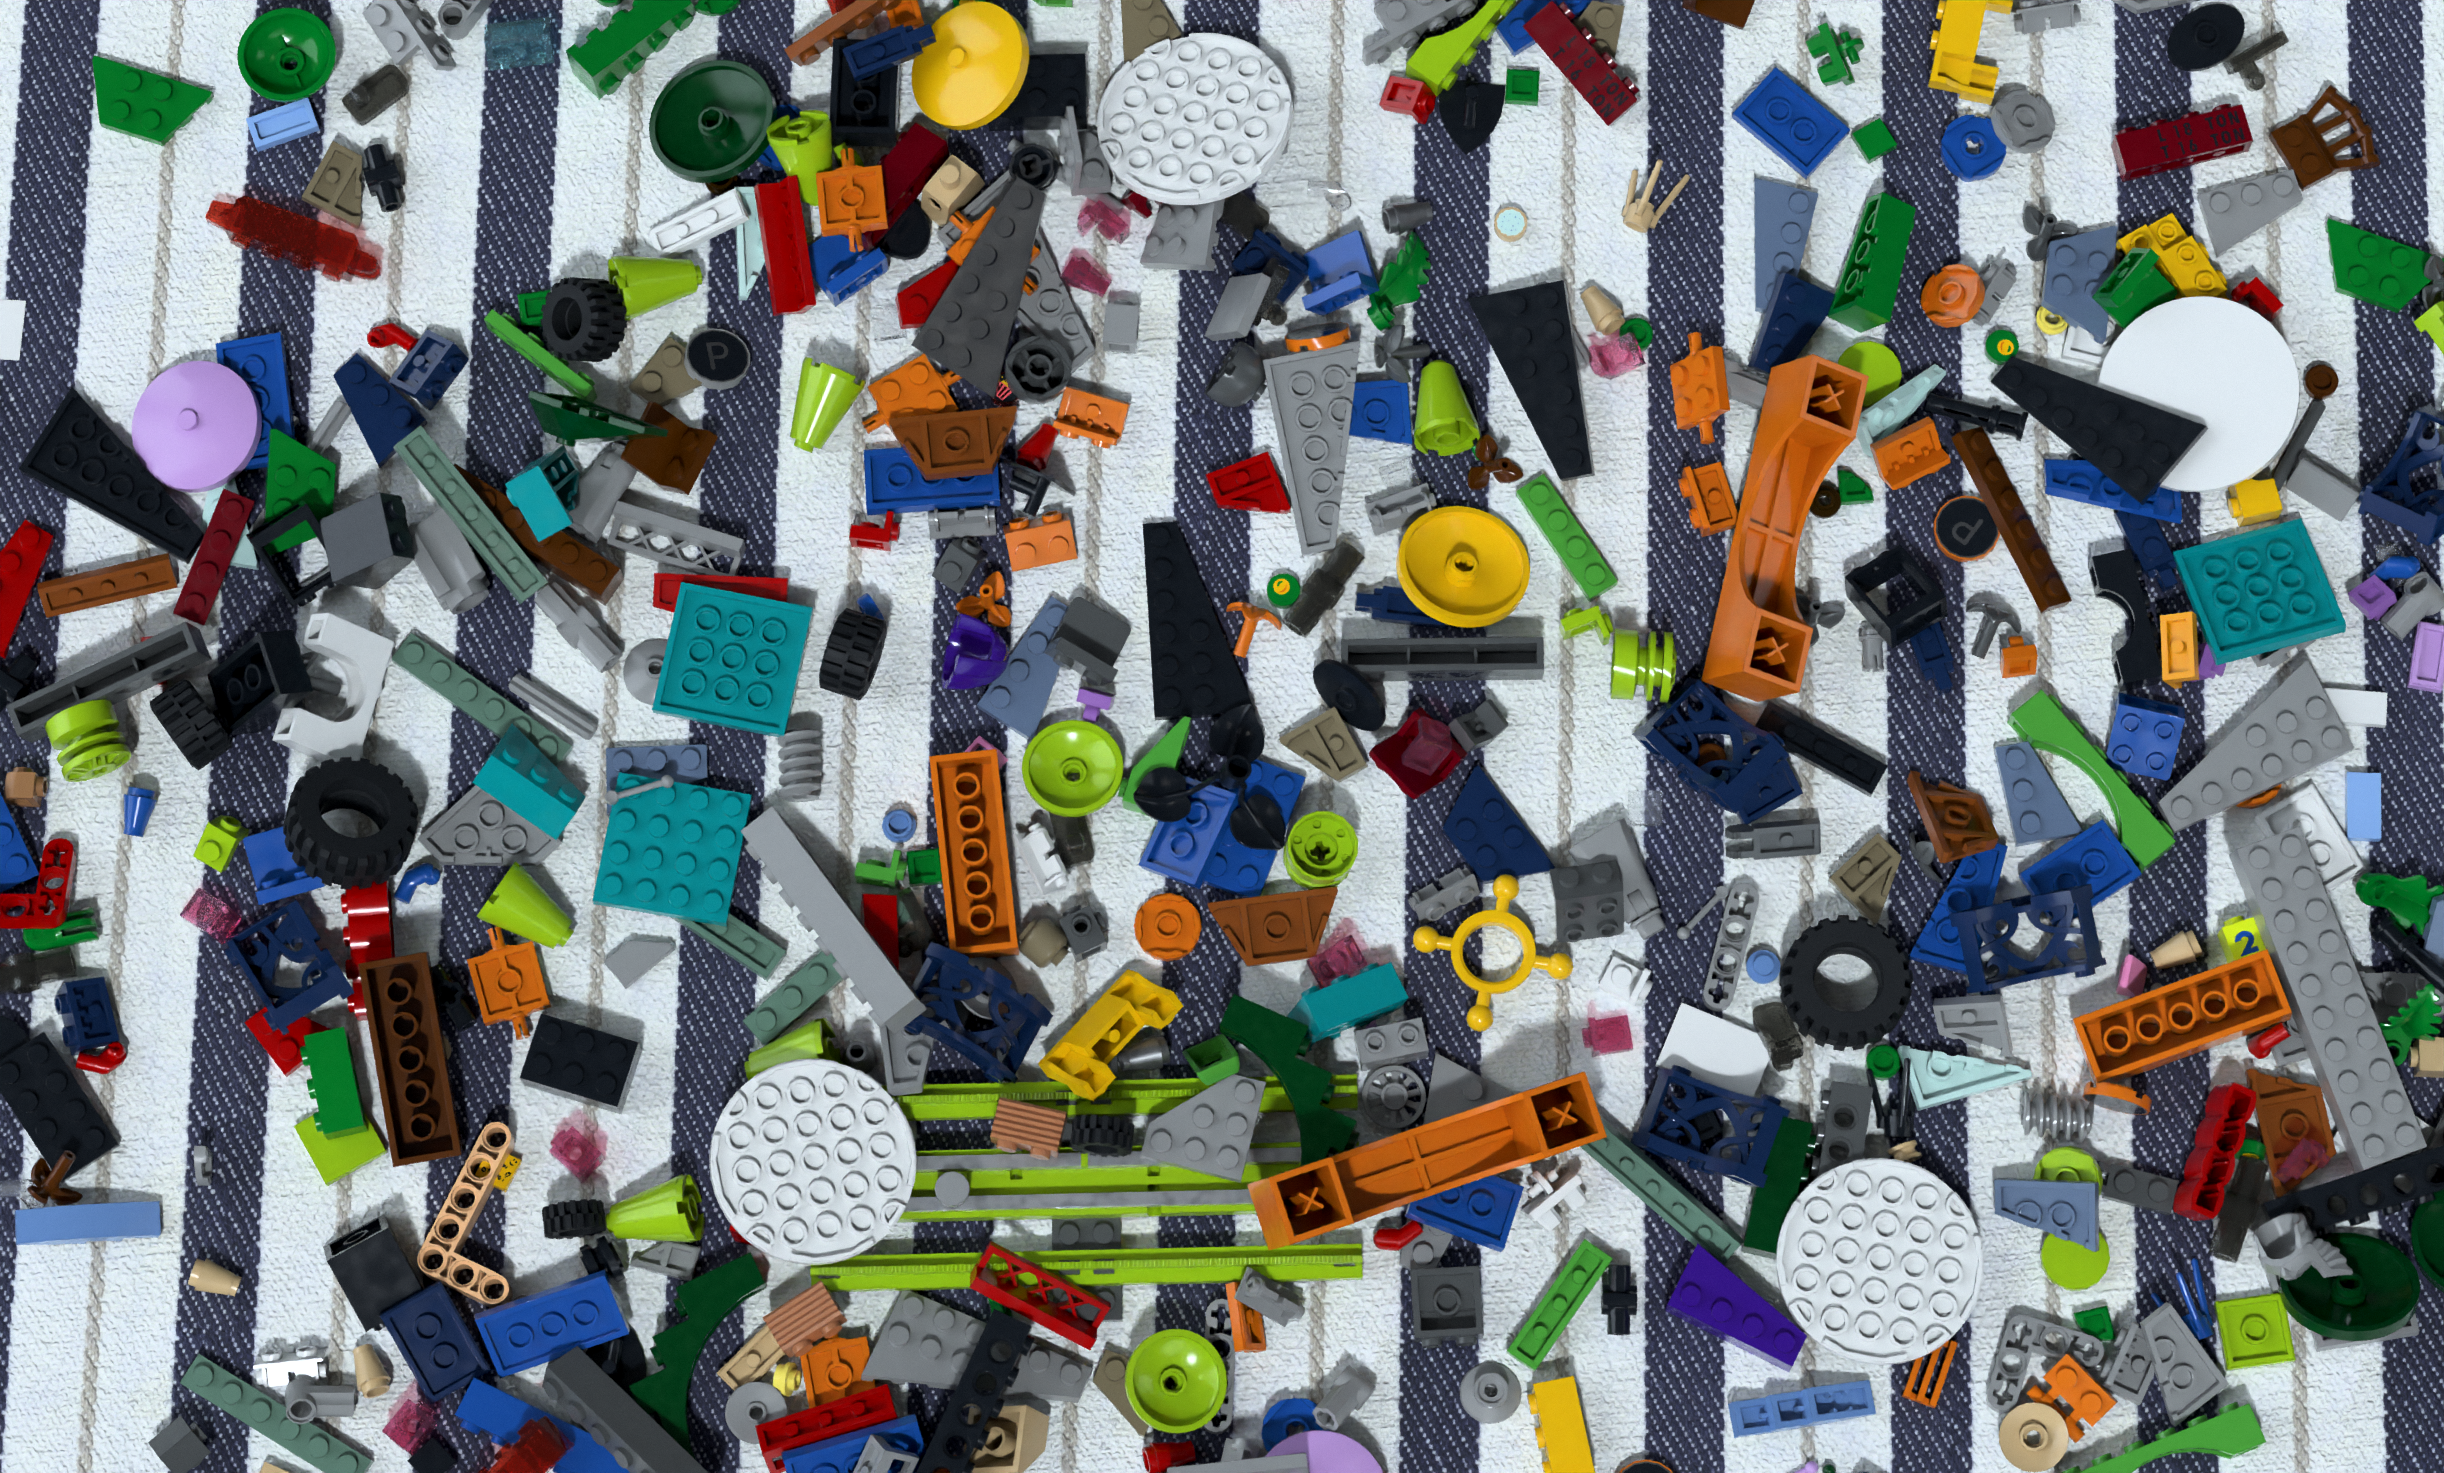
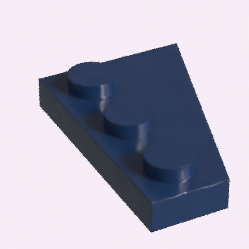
M1780 273L1748 367L1770 375L1772 367L1795 360L1828 315L1835 294L1787 273Z
M358 353L333 375L348 406L351 408L350 410L379 468L396 453L393 448L395 444L419 426L424 427L427 424L426 419Z

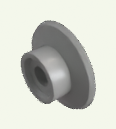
M1484 1362L1472 1367L1465 1374L1460 1385V1400L1463 1408L1472 1418L1483 1423L1494 1424L1508 1419L1515 1413L1521 1401V1385L1517 1376L1511 1369L1500 1363ZM1488 1386H1493L1497 1389V1395L1488 1397L1484 1389Z
M749 1382L738 1387L729 1397L725 1408V1419L730 1431L738 1439L752 1444H759L756 1425L787 1416V1406L782 1394L775 1387L764 1382ZM760 1408L763 1410L762 1417L757 1420L752 1419V1410Z

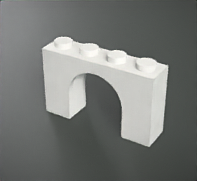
M331 613L311 614L302 646L325 655L340 665L348 683L347 701L342 711L332 720L324 719L301 708L282 709L272 740L322 762L329 759L339 762L340 757H352V761H359L363 755L362 746L366 733L373 722L372 714L376 701L382 693V681L385 671L392 660L394 641Z

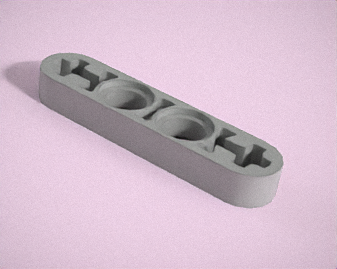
M1740 883L1734 886L1727 900L1702 995L1704 1005L1714 1012L1726 1010L1730 1006L1735 994L1759 904L1758 890L1749 883ZM1742 892L1749 893L1748 899L1753 900V903L1746 904L1743 916H1750L1749 920L1740 915H1729V911L1737 913L1739 900L1735 899L1734 896H1741ZM1730 923H1739L1744 927L1745 935L1739 940H1732L1725 932L1726 927ZM1725 954L1730 955L1736 961V968L1733 971L1724 972L1719 969L1717 959ZM1712 975L1723 980H1733L1732 984L1725 981L1722 993L1727 996V999H1721L1720 1003L1713 1002L1714 998L1709 994V991L1715 992L1719 979H1712Z
M1217 1299L1210 1303L1207 1307L1205 1321V1339L1211 1344L1217 1340H1222L1228 1343L1230 1347L1229 1354L1222 1359L1228 1380L1224 1399L1228 1398V1404H1222L1220 1413L1222 1416H1227V1419L1220 1422V1427H1213L1211 1420L1203 1426L1206 1431L1215 1435L1223 1434L1230 1428L1233 1413L1235 1370L1232 1332L1231 1336L1223 1333L1210 1335V1329L1215 1331L1218 1329V1320L1215 1317H1211L1212 1313H1217L1218 1307H1225L1226 1313L1229 1314L1228 1300ZM1225 1318L1224 1331H1232L1230 1318Z

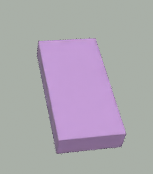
M2419 621L2416 624L2407 688L2441 693L2444 682V625Z

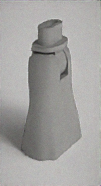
M622 440L619 444L613 443L611 446L612 450H606L579 480L578 492L571 497V500L576 503L575 509L569 512V515L573 518V524L562 529V531L574 536L579 535L584 540L597 545L609 522L617 500H620L637 473V470L621 459V455L629 440Z
M1625 818L1615 821L1569 849V854L1578 865L1617 861L1623 887L1624 921L1628 924L1631 923V930L1637 929L1643 940L1652 937L1666 928L1665 923L1660 917L1662 910L1658 908L1656 891L1643 865Z

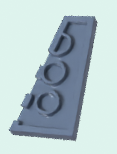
M1754 178V294L1756 312L1766 314L1780 273H1787L1796 278L1798 277L1818 193Z
M1052 596L1009 657L1005 671L991 683L977 704V708L1030 742L1037 735L1039 724L1044 716L1053 686H1055L1061 667L1053 661L1054 658L1044 653L1068 606Z

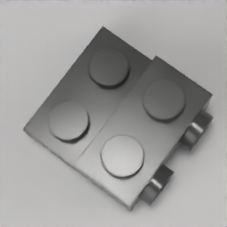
M1479 1266L1410 1270L1414 1343L1421 1342L1422 1348L1442 1347V1341L1456 1340V1346H1473L1477 1344V1339H1483L1484 1329Z

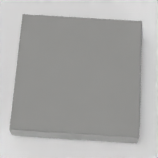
M1263 273L1229 278L1204 336L1212 341L1246 337L1269 287L1271 278Z

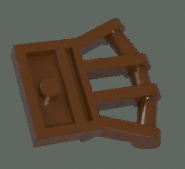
M2332 84L2307 114L2300 115L2299 118L2270 132L2269 139L2288 170H2294L2301 191L2316 185L2338 172L2370 169L2380 165L2379 155L2375 154L2372 138L2374 131L2370 124L2366 125L2360 116L2362 111L2358 105L2354 106L2337 93L2338 89ZM2328 103L2342 113L2318 127H2315L2313 120ZM2347 123L2351 125L2354 130L2353 134L2327 146L2322 136ZM2360 142L2361 158L2335 159L2334 155Z

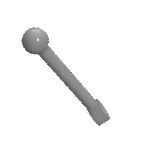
M665 775L661 780L618 793L610 790L605 794V800L609 805H615L621 798L662 786L670 788L674 784V779L670 775Z
M1717 887L1715 896L1685 927H1680L1677 930L1678 938L1682 940L1689 938L1690 931L1719 900H1725L1728 897L1729 890L1727 887Z

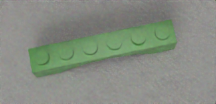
M2041 689L2010 715L2007 723L2024 742L2028 741L2033 749L2047 751L2068 760L2079 767L2095 782L2105 796L2113 813L2118 832V841L2141 873H2143L2171 850L2176 841L2173 839L2174 833L2164 821H2157L2150 813L2152 809L2149 803L2141 795L2135 796L2128 788L2129 782L2119 770H2112L2105 762L2107 757L2104 752L2095 744L2091 746L2083 737L2085 733L2082 727L2073 719L2069 721L2061 712L2062 706L2059 701L2051 694L2047 696Z
M2234 1402L2220 1408V1415L2208 1420L2206 1414L2187 1422L2189 1427L2177 1433L2174 1427L2155 1435L2157 1439L2155 1442L2144 1445L2143 1440L2124 1447L2125 1454L2113 1458L2111 1453L2092 1460L2093 1467L2081 1471L2080 1467L2076 1466L2061 1473H2132L2137 1468L2154 1459L2171 1454L2189 1452L2213 1454L2231 1459L2261 1447L2266 1443V1440L2250 1404L2240 1407L2238 1402Z

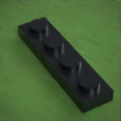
M1771 701L1768 702L1755 727L1766 732L1773 731L1784 741L1785 746L1783 748L1787 752L1869 797L1872 796L1888 767L1886 764Z

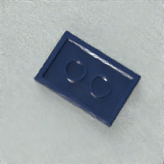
M441 1280L379 1314L430 1405L472 1382L473 1378L477 1379L491 1371L490 1366Z

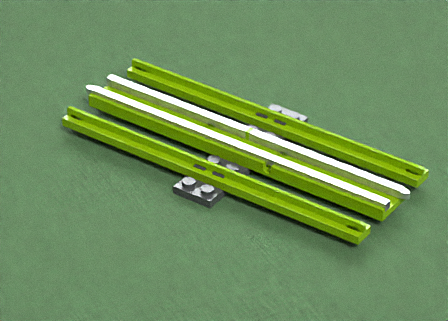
M1116 1055L1107 1064L1116 1078L1107 1087L1105 1093L1097 1097L1094 1102L1073 1094L1067 1084L1050 1078L1049 1082H1015V1084L1012 1082L1002 1084H924L922 1093L892 1096V1099L902 1109L907 1121L994 1119L1000 1097L1067 1112L1068 1118L1059 1156H1050L1049 1160L1033 1158L1029 1155L1030 1151L1027 1150L1016 1151L1015 1153L999 1149L916 1151L914 1187L906 1209L897 1223L1052 1219V1251H1019L1014 1253L1109 1302L1111 1308L1102 1322H1123L1122 1285L1241 1282L1247 1267L1252 1268L1274 1282L1363 1279L1362 1244L1288 1245L1269 1250L1268 1246L1121 1249V1217L1257 1214L1247 1184L1300 1167V1142L1251 1143L1241 1183L1142 1159L1140 1155L1143 1146H1132L1131 1154H1127L1124 1157L1119 1155L1118 1157L1092 1156L1090 1153L1082 1154L1070 1148L1072 1121L1077 1116L1087 1115L1091 1117V1115H1098V1117H1103V1115H1106L1109 1118H1119V1116L1163 1115L1218 1082L1207 1086L1199 1078L1118 1080V1059ZM1357 1074L1333 1075L1331 1084L1336 1085L1334 1094H1350V1096L1332 1097L1329 1104L1322 1103V1106L1333 1111H1358ZM1275 1076L1247 1077L1266 1082L1259 1113L1294 1112L1281 1083ZM882 1085L881 1087L888 1093L887 1085ZM1357 1141L1355 1148L1359 1147V1141ZM951 1171L962 1174L967 1179L970 1187V1194L966 1202L954 1208L941 1204L935 1193V1184L942 1174ZM983 1252L857 1255L833 1264L811 1265V1286L821 1280L830 1292L971 1289L969 1288L970 1273ZM992 1254L985 1266L995 1272L1008 1269L1006 1260L995 1254ZM1334 1264H1355V1266H1334ZM1030 1272L1016 1275L1018 1284L1025 1288L1039 1285L1036 1276ZM819 1276H840V1278H819ZM1060 1288L1053 1289L1054 1303L1068 1301L1066 1291ZM1089 1303L1076 1306L1078 1316L1090 1322L1093 1321L1096 1313L1100 1310ZM1071 1308L1064 1309L1067 1312L1072 1313Z

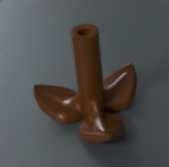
M1489 434L1483 435L1476 445L1475 455L1484 464L1483 466L1471 467L1467 478L1468 486L1471 490L1477 491L1485 488L1489 483L1490 473H1493L1499 483H1511L1523 477L1520 468L1508 458L1495 459L1498 447L1495 440Z
M68 1150L64 1151L52 1171L46 1161L40 1158L31 1170V1180L36 1186L30 1185L27 1191L37 1201L47 1204L48 1197L57 1205H69L81 1200L83 1197L81 1193L67 1188H59L60 1182L76 1159L75 1154Z

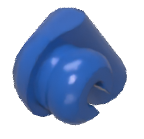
M2391 556L2370 573V577L2375 574L2383 583L2390 578L2409 579L2416 575L2421 565L2414 556Z
M422 863L405 872L394 898L409 904L418 885L425 882L428 885H435L439 881L441 876L440 870L433 868L431 863Z

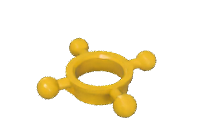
M1509 874L1500 875L1493 883V893L1497 897L1495 910L1481 911L1468 917L1458 927L1453 938L1439 935L1437 930L1430 926L1418 928L1413 935V944L1420 952L1430 953L1436 948L1451 951L1452 965L1458 977L1467 986L1478 991L1476 1005L1469 1009L1466 1016L1469 1027L1478 1032L1486 1031L1493 1023V1013L1489 1008L1491 995L1506 993L1517 988L1527 979L1532 968L1547 970L1548 974L1557 980L1566 979L1573 971V961L1565 953H1555L1550 957L1536 955L1534 938L1529 928L1518 917L1508 913L1510 901L1516 898L1520 890L1517 879ZM1486 926H1499L1509 930L1517 937L1522 946L1523 961L1514 975L1503 981L1488 982L1477 978L1469 971L1463 959V946L1467 938L1476 930Z

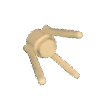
M1661 159L1657 160L1642 198L1636 199L1635 203L1633 202L1638 171L1633 170L1626 205L1621 216L1625 217L1623 223L1627 227L1642 233H1646L1649 227L1655 229L1659 218L1689 181L1690 176L1688 174L1683 176L1654 213V206L1648 200L1659 176L1663 161Z

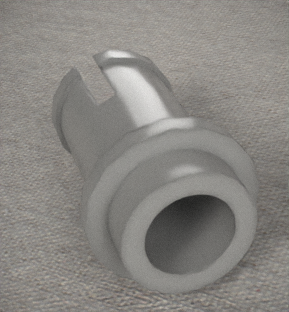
M1875 629L1862 630V636L1859 637V642H1862V671L1870 672V669H1872V672L1884 670L1882 642L1885 640Z

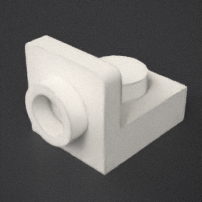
M1614 956L1598 989L1635 1007L1639 998L1645 1001L1654 982L1649 980L1651 970L1645 968L1643 971Z

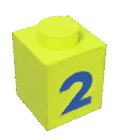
M2243 916L2228 919L2223 922L2224 927L2217 934L2228 963L2266 950L2253 917L2245 920Z

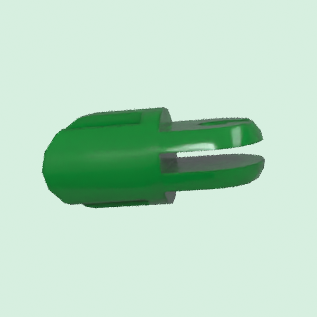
M88 907L69 911L65 922L56 928L23 929V940L34 951H46L99 940L98 932L92 931L97 928L96 920L90 918L94 915V908Z

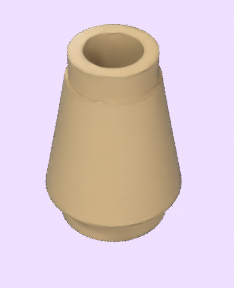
M1591 286L1581 294L1580 298L1596 331L1602 332L1603 335L1607 336L1622 327L1625 322L1622 316L1623 311L1597 286Z
M2183 930L2155 948V950L2149 952L2157 971L2163 968L2166 969L2197 961L2196 957L2203 955L2192 930L2185 933Z
M197 1258L188 1285L194 1286L195 1291L235 1297L242 1277L235 1275L208 1258L205 1261Z
M365 1344L355 1348L352 1352L354 1355L358 1391L362 1392L364 1398H374L388 1392L391 1378L374 1351L373 1346Z

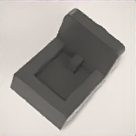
M959 538L949 544L932 577L960 594L966 588L978 565L984 562L988 555L981 550V546L974 540Z
M1489 699L1484 701L1475 711L1455 718L1448 727L1454 734L1456 741L1466 752H1470L1490 744L1508 727V722L1493 701Z

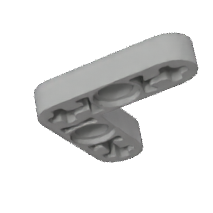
M2027 1315L2014 1316L2005 1327L1986 1392L1987 1405L1997 1413L2009 1412L2016 1405L2032 1352L2059 1361L2068 1351L2072 1337L2077 1340L2073 1346L2084 1348L2086 1344H2091L2092 1351L2097 1353L2096 1357L2091 1356L2088 1361H2085L2082 1352L2076 1350L2071 1352V1355L2085 1369H2090L2099 1364L2104 1356L2102 1343L2091 1335ZM2020 1323L2026 1324L2025 1329L2030 1332V1336L2025 1335L2019 1347L2027 1348L2026 1353L2018 1348L2006 1347L2007 1342L2014 1345L2017 1332L2013 1331L2012 1327H2018ZM2052 1332L2060 1334L2064 1340L2063 1348L2059 1351L2048 1349L2045 1344L2047 1334ZM2006 1355H2015L2020 1359L2021 1369L2018 1372L2009 1373L2005 1371L2002 1366V1360ZM1997 1375L2006 1380H2017L2016 1386L2011 1382L2008 1385L2006 1395L2011 1397V1401H2005L2003 1405L1997 1404L1998 1398L1993 1396V1392L2000 1391L2004 1381L1997 1380Z

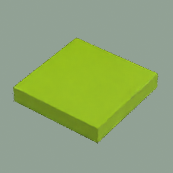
M366 1113L368 1131L331 1140L324 1136L323 1131L317 1132L313 1115L294 1125L327 1186L388 1153Z
M2280 1293L2216 1301L2214 1303L2226 1371L2288 1363L2296 1360L2287 1310L2282 1303Z

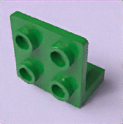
M2132 248L2092 296L2123 330L2145 312L2158 305L2172 301L2178 294V291L2153 266L2160 257L2152 249Z

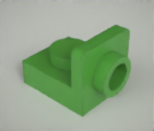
M894 849L890 868L886 867V863L878 860L868 859L866 863L857 862L855 870L856 882L890 889L897 888L898 880L904 881L907 869V861L902 860L901 850Z

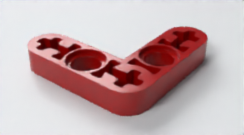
M58 838L45 845L36 894H0V929H52L65 922L77 861L74 847L70 841ZM60 852H65L60 857L61 867L57 866L55 857H58ZM53 878L64 880L63 884L58 888L51 889L46 887L47 883ZM49 900H53L55 910L51 911V915H45L50 910L51 904ZM15 906L26 908L23 914L13 917L8 915L9 910Z

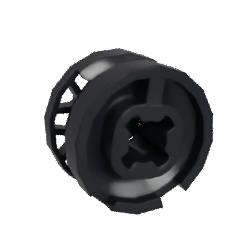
M1034 143L1024 144L1011 155L1009 173L1013 181L1020 177L1038 190H1044L1050 187L1057 179L1059 172L1058 160L1055 154L1048 148Z

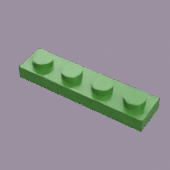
M492 309L484 318L488 330L571 394L590 402H594L597 399V394L593 387L595 383L589 376L582 371L576 374L568 368L570 364L567 360L556 357L554 352L551 355L542 348L544 343L531 332H528L526 335L517 328L519 324L505 312L500 315Z
M1544 474L1516 491L1517 498L1589 602L1617 585V579Z
M1584 1239L1506 1353L1535 1372L1608 1268L1613 1258Z

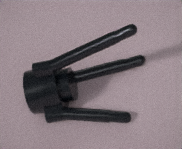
M1909 1058L1904 1059L1900 1109H1888L1887 1116H1884L1873 1071L1870 1068L1866 1070L1869 1087L1873 1088L1872 1100L1877 1116V1129H1884V1137L1910 1138L1911 1130H1914L1916 1105L1912 1093L1910 1094L1908 1104L1911 1065Z

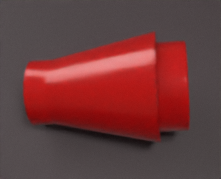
M1042 423L1040 428L1017 451V464L1038 472L1046 469L1059 432L1051 425Z
M1191 1440L1186 1442H1152L1149 1447L1142 1448V1456L1147 1473H1166L1167 1468L1179 1467L1196 1459Z

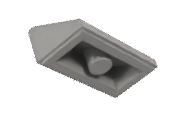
M2302 458L2286 484L2288 490L2338 521H2342L2359 496L2358 491L2305 458Z

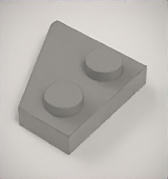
M2002 994L1934 999L1933 1010L1939 1035L1951 1039H1961L1967 1044L1978 1048L1981 1047V1044L2001 1050L2000 1055L2011 1057L2013 1046Z

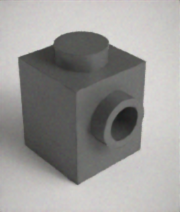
M1081 905L1066 910L1062 914L1063 918L1059 919V926L1068 939L1067 943L1076 962L1107 949V941L1103 935V932L1107 931V927L1099 912L1093 914L1090 906L1082 908Z
M181 1415L148 1442L172 1473H187L190 1469L197 1467L211 1453L203 1442L208 1438L195 1421L189 1426Z

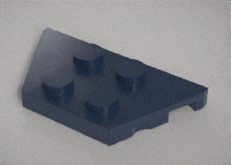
M1476 766L1442 828L1444 835L1481 884L1494 883L1497 877L1504 874L1512 875L1516 879L1539 873L1549 874V869H1555L1556 867L1482 769Z

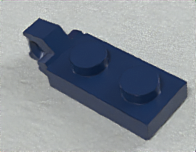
M930 24L915 30L912 25L906 27L900 25L845 47L842 51L853 78L857 82L916 58V56L923 53L922 48L935 43L936 38Z
M2124 511L2116 512L2114 515L2115 520L2129 548L2132 550L2134 558L2139 559L2142 574H2146L2148 579L2155 577L2163 593L2175 588L2178 582L2172 569L2176 568L2177 565L2155 518Z
M1383 586V589L1374 588V595L1357 593L1355 611L1372 613L1371 619L1379 620V622L1446 629L1447 624L1431 618L1417 608L1405 594L1403 588Z
M1937 622L1908 639L1920 673L1923 674L1925 681L1933 680L1937 693L1940 696L1952 691L1953 685L1948 673L1954 672V659L1940 623Z

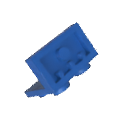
M1355 230L1303 255L1307 262L1308 276L1312 286V293L1302 297L1305 310L1325 316L1379 291L1361 231Z
M842 235L821 237L808 246L812 277L835 307L889 270L887 257L880 248L876 250L873 248L872 251L863 249L861 252H858L857 244H855L856 252H851L849 250V239Z
M2118 692L2115 703V718L2105 754L2107 757L2105 762L2112 769L2168 781L2171 776L2185 721L2184 707Z
M283 826L243 838L257 887L255 894L259 905L326 886V884L322 883L321 878L316 876L313 879L306 874V867L304 865L299 867L292 859L293 852L290 853L285 845L286 836L283 833Z

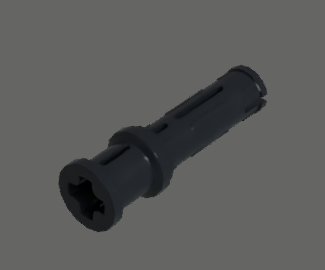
M1930 391L1925 409L1927 413L1930 412L1986 427V431L1989 434L1999 432L2014 436L2016 441L2020 442L2028 417L2027 412L2022 414L2003 410L2001 405L1997 404L1989 408L1936 394Z
M2393 916L2384 919L2374 930L2371 938L2375 942H2381L2393 952L2395 960L2407 962L2444 995V968L2418 946L2419 941L2415 935H2408L2396 924V919Z

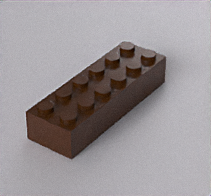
M429 952L358 964L393 1167L463 1155L460 1128Z

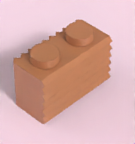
M1000 1097L990 1134L991 1142L996 1144L997 1149L1005 1152L1015 1153L1017 1148L1030 1151L1029 1155L1040 1160H1049L1050 1156L1058 1157L1067 1123V1112Z
M821 1280L763 1317L780 1348L789 1358L794 1355L799 1357L806 1354L813 1348V1342H816L823 1336L824 1338H829L836 1335L842 1329L841 1324L847 1322L833 1295Z

